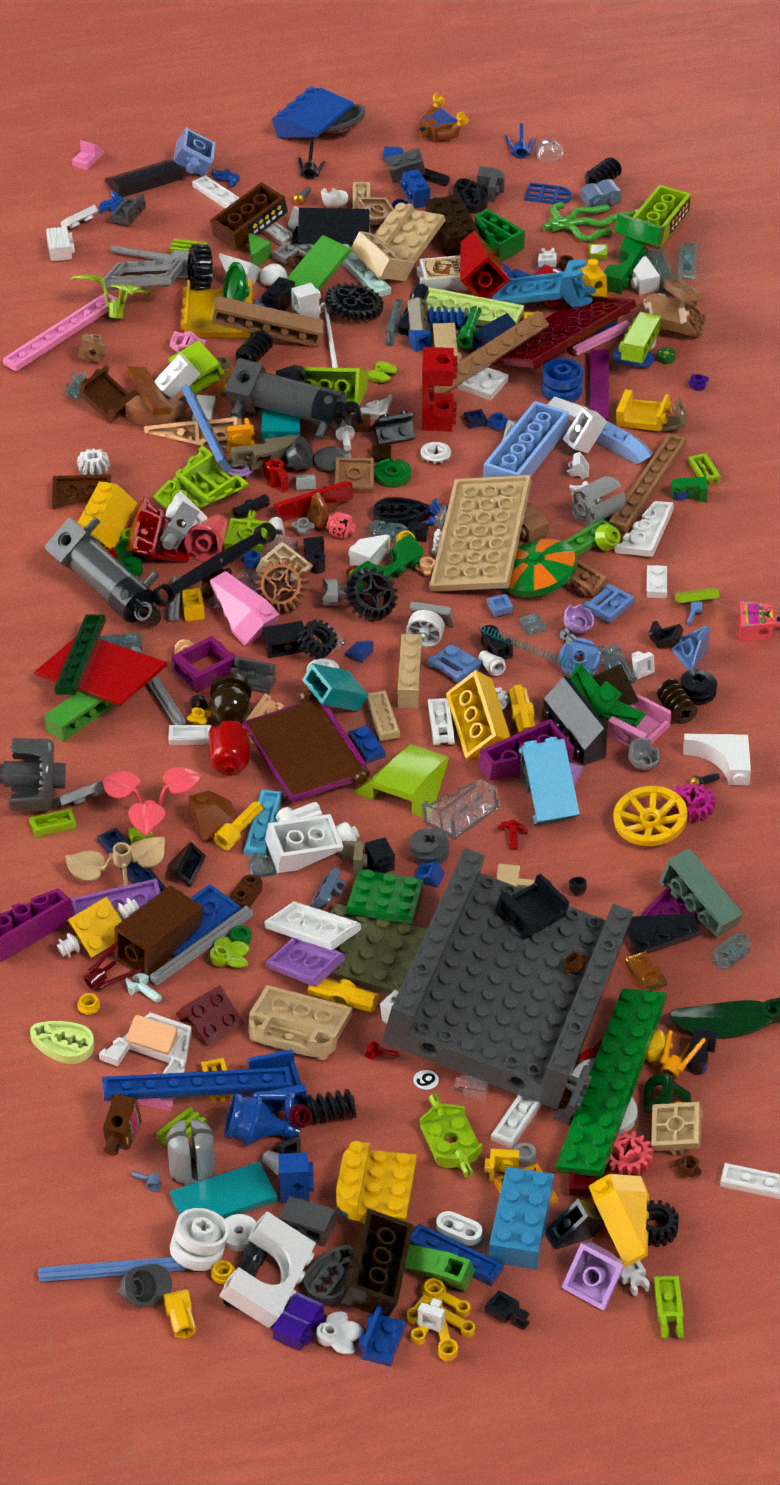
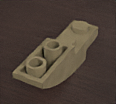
M300 435L266 438L263 444L232 447L229 464L231 467L249 465L252 470L262 469V462L267 459L285 461L287 460L285 451Z

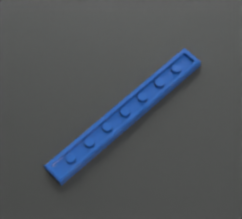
M289 1067L102 1077L101 1080L104 1101H112L115 1093L136 1099L235 1093L246 1094L292 1086Z

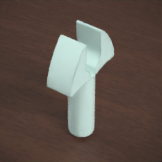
M143 973L133 975L132 979L136 982H131L130 979L126 978V987L131 996L135 992L140 991L156 1003L161 1001L162 996L146 985L149 983L148 975Z

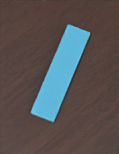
M261 789L258 802L263 806V811L252 821L244 848V855L266 858L268 846L265 838L268 823L276 822V815L279 812L283 798L282 792Z

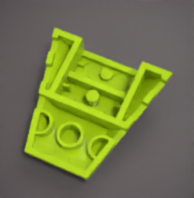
M202 445L198 449L199 453L195 457L191 456L187 460L188 464L183 469L180 468L175 473L176 476L172 480H168L155 493L153 499L167 510L175 495L181 491L192 503L202 510L248 487L249 484L238 474L230 477L217 466L214 454Z
M410 744L372 775L364 784L356 788L354 794L374 800L379 791L412 801V814L431 820L449 757Z

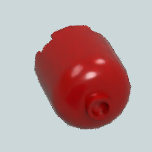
M223 721L222 725L210 728L208 731L211 766L217 772L225 775H234L243 771L249 764V729L243 728L242 723L236 721Z

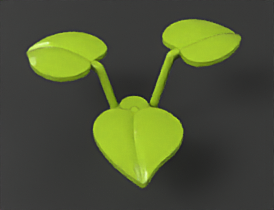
M82 274L70 278V281L82 278L100 282L103 286L107 302L106 306L109 307V317L123 318L128 294L133 295L135 292H144L151 296L153 293L151 289L134 285L113 284L111 287L119 288L120 292L119 298L112 299V302H110L103 277ZM123 290H124V291H126V292H125L124 298H123V300H122V295H123Z

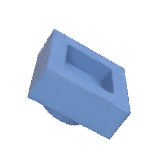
M507 594L487 598V605L494 617L513 613V605Z

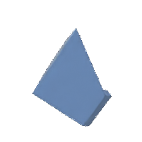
M708 625L681 636L680 642L671 648L688 671L695 669L708 651L710 627Z

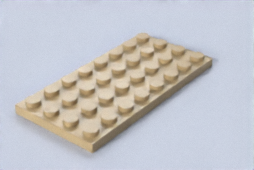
M530 475L455 479L429 585L431 592L509 588L532 482Z

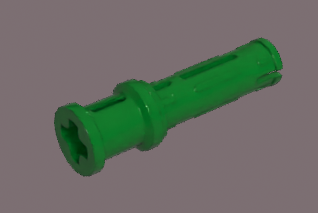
M477 306L471 307L467 321L460 329V335H458L456 342L461 348L467 349L473 344V338L476 336L475 328L482 313L480 307H478L477 311Z

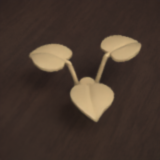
M165 837L139 840L130 846L127 843L119 842L113 846V853H109L106 863L104 857L99 852L83 851L73 855H66V864L76 878L83 881H94L99 879L101 871H105L113 860V863L118 868H122L124 886H127L126 867L130 864V861L133 863L137 861L144 868L155 867L163 861Z

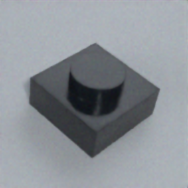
M409 522L408 531L413 533L416 541L426 542L429 523Z

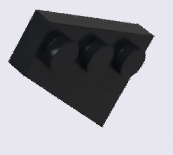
M684 913L634 916L631 919L627 935L637 957L700 936L701 932L693 914Z

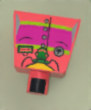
M740 601L738 613L740 642L771 639L773 628H780V616H773V606L770 604Z

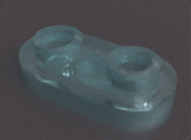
M376 520L369 525L370 537L390 535L391 542H396V537L400 532L408 531L405 525Z
M744 934L730 936L714 949V964L721 968L733 966L750 952V938Z

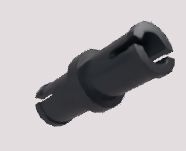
M264 494L256 499L246 500L244 504L232 508V511H235L232 512L233 517L240 519L248 515L250 510L257 512V510L269 506V497Z

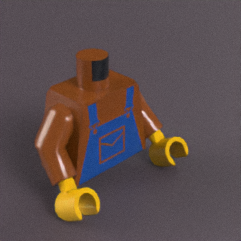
M435 93L433 95L435 103L430 106L427 113L421 118V128L417 129L418 137H428L433 142L459 137L460 126L468 124V117L464 112H459L456 120L441 107L437 108L442 106L445 100L442 95L439 96L438 93Z

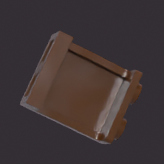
M106 365L102 369L98 368L90 378L86 377L82 380L78 394L111 424L126 412L125 404L140 394L135 389L128 393L108 375L110 367Z

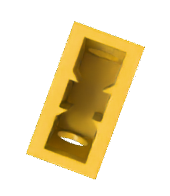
M589 259L587 266L579 269L583 271L581 278L585 282L584 286L595 288L596 293L591 294L593 296L607 297L606 274L598 266L599 262L597 259Z

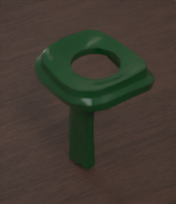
M668 1073L655 1075L646 1082L643 1110L646 1113H650L655 1104L672 1103L673 1094L683 1102H691V1092L677 1084ZM658 1085H662L660 1095L652 1100L653 1089Z

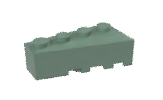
M690 848L668 859L659 880L663 887L667 885L671 888V894L676 899L680 897L685 902V908L690 912H697L698 920L716 937L738 926L743 916L740 907L734 904L726 890L717 883L713 874L704 867L699 857Z

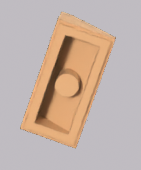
M136 1015L132 1021L126 1042L168 1055L178 1040V1031L174 1026Z

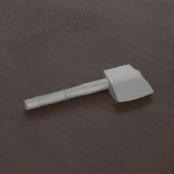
M111 246V253L119 255L123 254L150 260L183 258L186 261V267L179 274L178 278L188 277L187 260L189 252L174 250L169 255L124 248L122 246Z

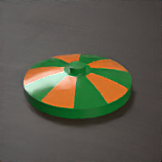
M539 539L517 547L509 588L504 589L508 593L519 597H536L559 589L576 572L578 561L574 549L568 543L557 539Z

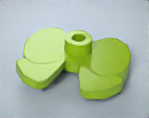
M376 362L375 370L368 371V379L376 383L390 381V376L385 373L396 374L397 368L395 365L392 366L387 362Z

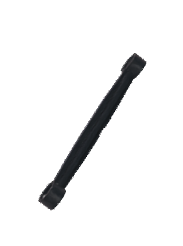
M263 523L257 526L251 536L208 559L170 585L162 584L156 587L152 592L153 601L158 606H166L172 603L176 594L225 567L258 544L265 545L273 541L277 534L275 527L271 523ZM261 528H265L268 531V540L262 536ZM160 589H163L167 592V601H164L160 597Z

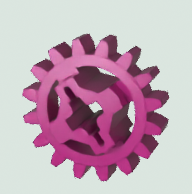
M685 782L684 787L677 785L676 790L672 789L684 800L689 822L692 819L700 822V817L707 819L708 814H713L716 800H714L715 794H710V788L704 789L703 784L698 787L695 782L689 786ZM674 805L671 809L673 810V815L679 814L678 808Z

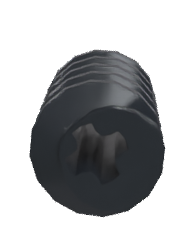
M612 157L604 159L587 171L585 174L586 184H597L602 180L617 178L622 172L621 164Z
M255 331L237 349L236 359L242 358L258 362L273 347L272 338L264 331Z
M349 1089L344 1090L343 1096L339 1090H336L334 1098L330 1092H326L325 1099L321 1093H317L315 1100L312 1095H307L306 1107L310 1109L312 1118L314 1117L317 1124L320 1123L321 1116L324 1117L326 1122H329L330 1115H333L335 1121H338L340 1113H342L344 1119L348 1118L349 1112L352 1113L354 1118H357L354 1095L351 1094Z

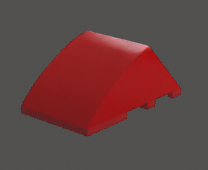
M144 497L133 521L126 551L144 558L163 562H188L190 554L184 544L185 537L177 549L167 550L163 547L160 537L171 520L163 515L164 511L160 508L157 511L149 505V500Z

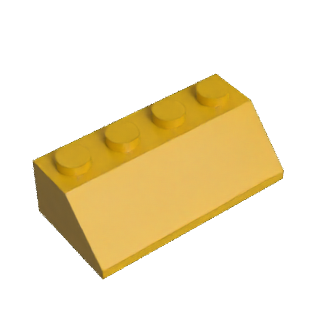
M99 481L78 523L86 527L94 517L98 518L100 523L91 533L105 547L111 549L113 546L116 549V545L121 539V533L128 526L138 504L118 484Z
M475 670L446 692L466 759L479 758L480 750L510 737L492 678Z

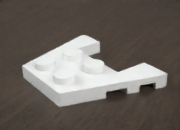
M149 1013L145 1018L177 1028L178 1040L168 1055L126 1042L128 1034L122 1038L118 1037L113 1041V1045L107 1050L104 1048L99 1053V1060L119 1066L128 1050H133L169 1063L162 1074L184 1073L192 1027Z

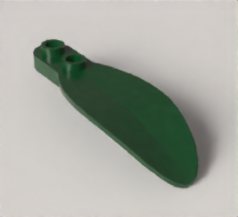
M780 998L769 999L765 1002L740 1000L684 1007L673 1010L670 1017L673 1023L691 1034L694 1033L695 1028L717 1032V1039L740 1037L759 1031L774 1022H780Z

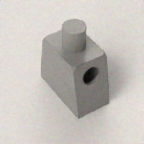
M182 502L160 537L163 547L167 550L177 549L200 512ZM179 520L185 522L183 527L177 525Z

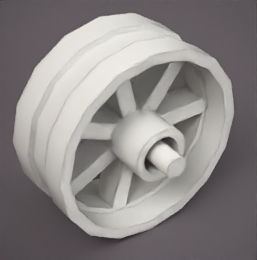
M418 610L410 616L406 627V634L422 635V647H433L440 642L445 629V623L435 612Z

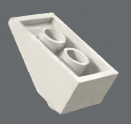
M331 814L268 823L265 841L277 873L300 870L343 850V844Z

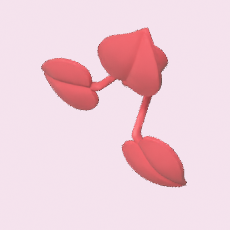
M183 767L169 769L163 775V783L166 785L162 789L158 803L153 800L142 802L138 791L135 789L140 785V779L131 772L120 771L112 773L102 780L105 792L115 799L127 798L132 792L135 794L138 803L130 807L128 812L129 819L134 827L147 837L165 818L162 802L166 791L169 789L174 795L184 794L199 783L201 776L199 773Z

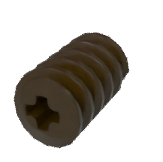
M668 679L659 686L657 697L662 705L671 711V716L676 723H687L696 716L697 707L694 706V702L687 695L686 691L683 690L677 679Z

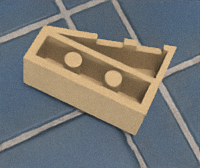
M359 231L351 247V251L356 255L355 257L366 264L365 266L376 273L375 276L381 280L406 281L415 263L411 260L406 261L402 259L400 252L396 251L394 253L389 250V245L374 234Z

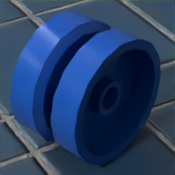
M557 358L548 361L543 366V396L549 401L554 397L569 402L578 400L582 395L583 367L581 364L568 358Z

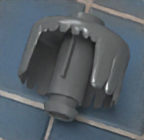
M13 738L11 740L13 745L10 747L11 752H13L12 757L23 761H4V764H0V784H3V787H11V791L19 793L11 794L8 800L10 804L9 809L12 811H49L53 805V788L65 789L66 763H54V743L50 739Z

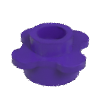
M692 374L688 385L695 391H702L705 389L709 378L701 374Z

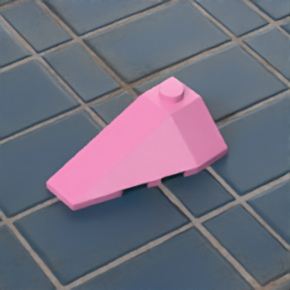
M225 571L210 580L216 598L223 607V613L228 618L232 633L244 646L263 636L262 627L277 625L280 614L266 599Z

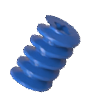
M433 306L429 310V322L432 329L433 323H455V330L461 329L469 316L467 307L464 313L461 307L458 308L457 312H455L454 307L451 308L450 312H448L447 307H444L443 312H441V307L439 306L436 312H434Z

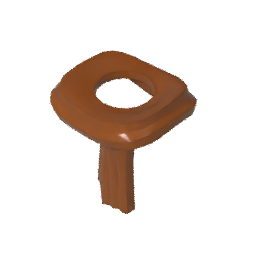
M316 492L312 496L307 513L309 522L314 523L315 528L318 530L324 529L327 526L328 513L335 512L338 502L325 503L321 494Z

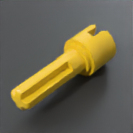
M254 801L231 824L225 823L214 834L215 843L225 851L230 850L240 840V833L263 811L261 803Z

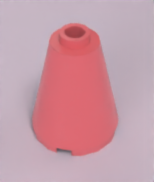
M216 514L191 527L184 540L189 554L192 553L196 556L195 559L205 562L222 552L228 528L226 518Z

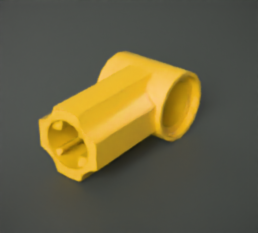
M188 1289L163 1294L166 1315L170 1316L175 1337L181 1340L190 1338L196 1333V1327L191 1312L192 1305Z

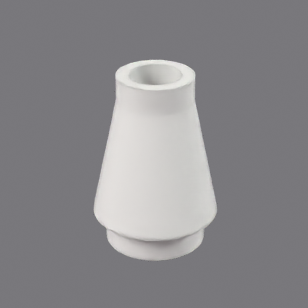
M486 650L479 654L478 659L482 661L490 675L499 676L505 671L506 664L503 658Z

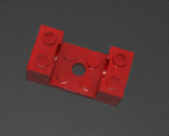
M424 347L422 365V431L452 432V424H456V413L453 412H457V401H453V393H434L435 386H453V379H457L458 356L454 355V348Z

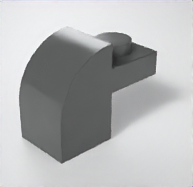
M480 166L477 174V184L485 191H488V202H495L496 195L499 196L500 193H504L505 176L502 171L496 168Z

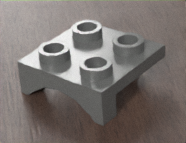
M585 1064L579 1078L570 1075L568 1083L565 1085L571 1092L570 1101L564 1109L555 1111L553 1119L568 1125L570 1118H574L576 1110H579L584 1096L582 1095L586 1094L592 1076L588 1075L591 1066Z

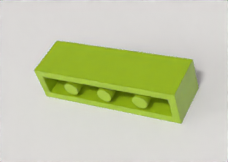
M639 312L637 318L633 319L632 326H629L628 334L625 333L623 341L620 342L619 352H621V360L637 363L644 362L660 332V315Z

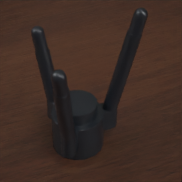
M311 137L308 162L303 166L302 159L298 158L301 170L300 175L306 179L318 177L325 164V161H322L317 168L315 163L312 162L314 137Z

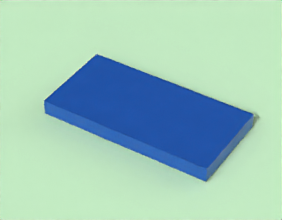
M211 884L207 885L190 898L203 906V923L191 938L185 941L173 953L171 958H174L241 909V906Z

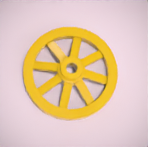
M644 786L631 790L620 798L613 813L614 825L619 835L628 842L640 846H657L672 841L684 830L688 818L687 807L681 796L668 788L660 786ZM650 797L649 808L644 809L637 799ZM657 797L669 800L660 810L656 809ZM631 803L640 816L624 812V810ZM674 805L678 808L679 814L665 816ZM622 819L632 821L638 824L626 827L623 824ZM676 822L670 829L664 826V824ZM645 830L644 835L634 833L637 831ZM658 831L661 834L652 835V832Z

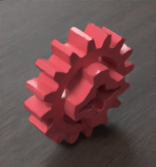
M623 1130V1135L618 1134L613 1144V1150L606 1167L610 1166L609 1171H618L619 1175L635 1173L636 1176H640V1170L647 1172L648 1165L652 1164L653 1149L650 1148V1141L644 1142L643 1135L636 1137L635 1131L628 1135L626 1130Z

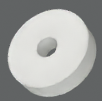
M244 1214L231 1215L225 1219L229 1227V1236L225 1247L232 1251H245L249 1242L248 1238L256 1221Z

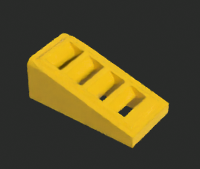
M201 588L181 591L185 621L204 620L205 613Z

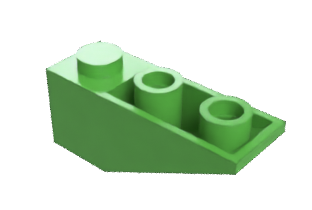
M409 1244L405 1270L429 1279H440L445 1285L464 1292L467 1291L475 1272L471 1260L450 1252Z

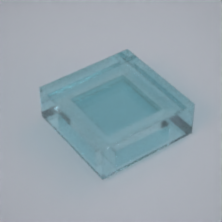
M538 613L519 618V624L527 636L546 631V625Z

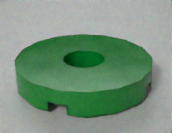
M393 458L381 460L374 467V480L384 487L396 488L404 486L411 479V467L401 459H398V461H393Z

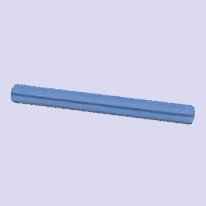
M173 1257L40 1267L38 1277L39 1281L46 1282L123 1276L134 1267L149 1264H159L168 1272L184 1271L185 1267L177 1263Z

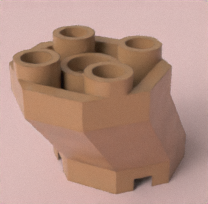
M655 293L647 295L644 303L645 308H649V314L661 316L660 332L670 330L692 337L702 335L706 316L704 313H701L698 303L686 304V301L676 300Z

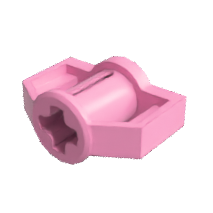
M174 331L170 347L178 353L198 340L205 346L206 340L197 338L192 332L180 333ZM177 340L182 341L180 345L176 344Z

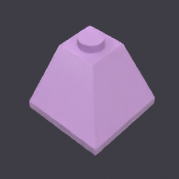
M593 1242L581 1243L561 1288L604 1311L625 1265L613 1253Z

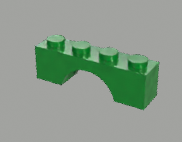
M625 237L620 245L619 261L623 263L607 265L604 270L607 277V291L622 294L624 289L628 288L630 279L633 278L634 268L642 257L648 254L645 242Z
M410 533L397 541L390 550L392 564L378 566L367 560L353 569L347 579L349 580L350 576L359 569L363 570L369 567L371 570L376 567L377 572L384 570V576L390 575L388 580L391 582L395 575L401 576L408 570L409 566L415 567L416 564H419L425 551ZM363 581L359 583L358 592L363 590Z

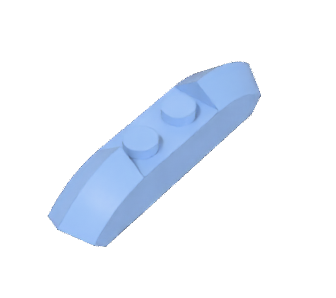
M607 422L596 440V443L634 464L641 463L653 454L639 438L610 422Z

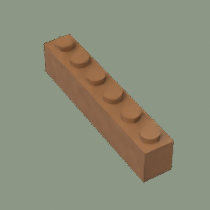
M216 296L211 323L252 333L264 331L270 337L318 348L323 334L324 320Z

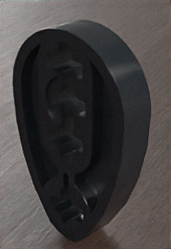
M461 178L456 181L453 195L461 196L469 213H479L487 208L488 195L480 185L467 178Z
M387 497L379 500L374 505V520L378 525L385 528L409 527V522L422 523L430 518V507L428 504L418 500Z

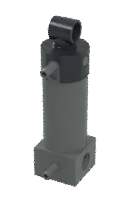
M238 358L225 388L230 404L234 408L232 411L233 416L238 417L241 411L257 414L259 408L303 419L320 425L315 435L318 439L323 438L327 427L337 429L342 420L351 427L358 426L363 420L358 403L355 401L347 402L345 392L270 374L265 371L263 364Z
M69 517L44 548L60 563L83 579L126 622L140 621L148 627H154L159 624L162 617L161 612L153 606V591L149 588L159 577V574L152 571L143 582L104 548L105 545L91 533L100 523L98 518L94 517L84 527Z

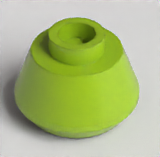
M603 524L597 528L595 541L600 549L610 551L620 542V532L616 527Z

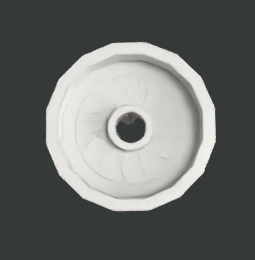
M205 1208L185 1210L177 1219L169 1246L174 1260L183 1267L194 1271L212 1269L214 1264L221 1261L229 1236L227 1222L216 1212Z

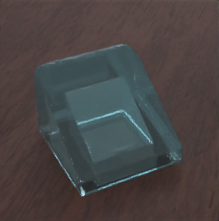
M255 853L248 862L250 873L260 878L278 874L271 856Z

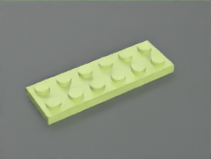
M428 287L429 294L426 302H428V312L431 306L434 307V312H436L439 306L441 307V312H443L444 307L448 308V312H450L452 307L455 308V312L461 307L464 313L467 307L470 313L471 307L477 306L476 311L478 307L482 310L477 325L484 326L506 313L518 324L524 312V305Z

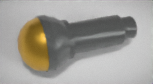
M307 187L302 192L296 193L293 201L298 205L303 204L305 197L310 194L311 188Z

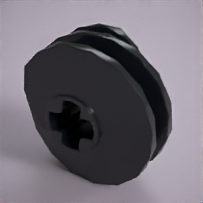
M692 669L682 674L680 685L695 705L707 704L715 698L717 680L711 673L700 669Z

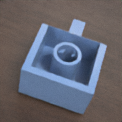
M185 128L176 142L173 161L180 166L186 167V171L191 174L195 173L204 176L214 160L216 143Z

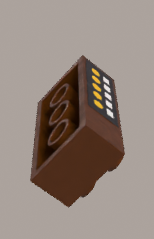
M260 182L210 220L213 236L233 249L239 250L249 242L248 233L259 235L288 213L285 196Z

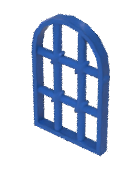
M530 182L524 201L547 204L563 202L565 204L571 200V191L562 186ZM529 191H538L540 194L529 193ZM543 192H546V193H554L555 195H554V196L544 195ZM562 194L570 196L568 198L558 197L557 195Z

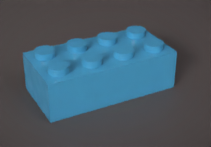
M506 1166L489 1243L490 1258L505 1265L537 1270L551 1205L554 1174Z

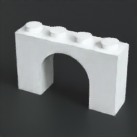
M267 1211L256 1222L248 1240L269 1253L277 1261L281 1270L280 1284L270 1285L263 1283L238 1267L228 1277L219 1297L267 1328H270L286 1310L284 1309L286 1304H289L296 1294L294 1287L302 1281L305 1275L303 1269L305 1265H309L314 1257L312 1250L316 1242Z

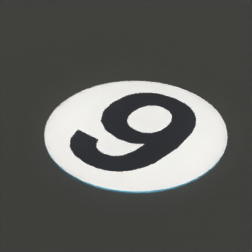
M422 1070L415 1074L413 1082L418 1088L429 1090L438 1085L439 1077L433 1071Z

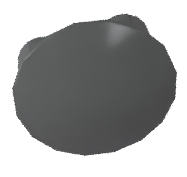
M325 447L315 453L314 462L317 465V470L320 472L335 471L336 457L352 458L351 453L342 447Z

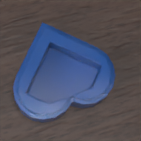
M384 146L383 159L387 162V157L404 153V151L400 147Z

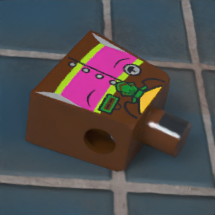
M116 1093L113 1096L103 1125L106 1141L104 1151L109 1155L115 1156L118 1154L119 1149L128 1150L132 1145L142 1123L136 1098Z

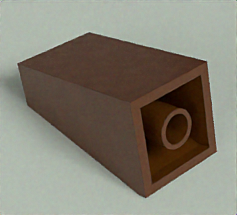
M171 885L115 926V942H118V946L114 949V959L130 970L142 968L143 971L140 973L150 976L151 973L163 966L173 953L203 923V906Z

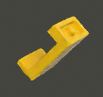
M625 389L616 410L617 427L661 431L663 425L667 424L668 413L672 411V402H670L669 395L665 394L662 402L633 399V390Z

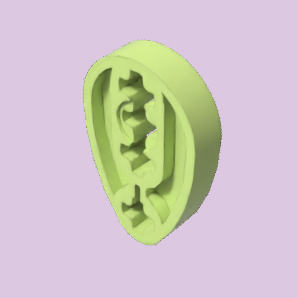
M47 1021L36 1023L30 1029L32 1043L38 1050L56 1061L65 1064L81 1063L87 1060L94 1051L93 1033L84 1025L66 1021Z

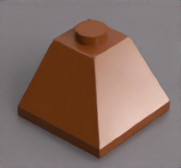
M205 791L189 796L190 816L203 843L214 840V834L225 823L231 824L238 817L231 801L214 792Z

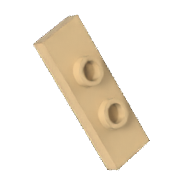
M386 691L368 693L366 702L379 741L400 738V731Z

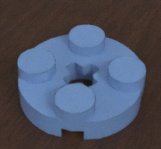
M573 639V642L564 644L560 650L559 662L564 657L561 669L563 673L569 676L574 671L572 669H574L578 662L574 658L579 657V655H583L584 660L581 663L583 666L585 665V669L590 672V675L600 665V652L596 645L588 639Z

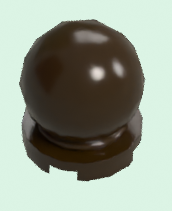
M230 672L228 676L219 678L218 675L212 680L209 706L214 719L222 724L223 721L242 723L248 717L251 709L252 687L246 677Z

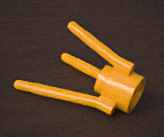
M669 1030L663 1056L659 1061L663 1065L660 1070L661 1073H668L672 1076L673 1080L677 1079L680 1072L684 1071L686 1065L706 1042L705 1038L700 1040L687 1057L691 1042L687 1044L679 1057L676 1055L668 1057L673 1031Z

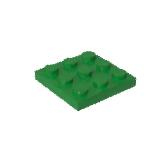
M359 869L347 904L346 914L412 924L424 880L415 877L398 876L392 873Z

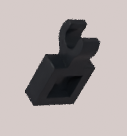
M500 1290L484 1306L486 1314L505 1324L511 1319L522 1330H525L530 1324L526 1320L529 1313L519 1308V1301Z

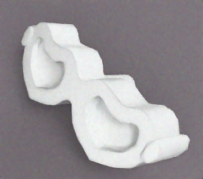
M437 529L434 533L432 555L437 556L442 535L440 529Z

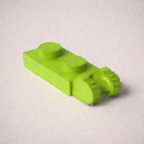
M655 1276L653 1284L661 1338H668L669 1328L667 1322H676L675 1331L677 1338H683L684 1313L679 1276Z

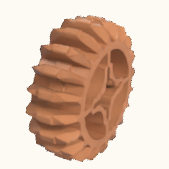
M286 558L283 559L282 564L279 559H276V565L269 561V569L264 566L262 567V570L265 572L264 575L261 573L257 574L262 580L255 581L256 585L261 586L256 588L255 591L262 593L260 596L266 599L274 608L277 606L276 610L278 613H281L282 607H284L287 613L289 612L290 605L295 610L297 607L294 603L303 604L300 597L307 598L303 591H309V587L304 585L309 582V579L303 578L307 573L306 571L300 572L302 566L297 565L295 567V561L292 560L288 565ZM286 570L279 578L271 577L277 571ZM292 572L297 577V589L290 585ZM284 581H286L285 584H286V586H287L288 588H281V589H280V587L276 584V583H281V584H283ZM267 583L272 584L275 588L273 599L268 595ZM286 593L294 594L288 600L279 601Z

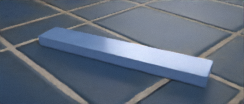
M187 384L184 385L181 389L218 464L225 472L230 471L231 465L195 393Z

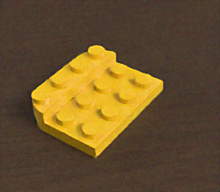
M351 1142L342 1158L336 1188L337 1209L340 1208L348 1214V1219L360 1221L369 1208L406 1222L417 1155L370 1150V1143Z

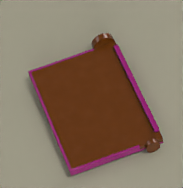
M310 689L301 693L298 698L299 704L243 721V727L249 729L250 738L291 802L353 782L361 785L370 777V771L366 767V762L329 707L322 705Z

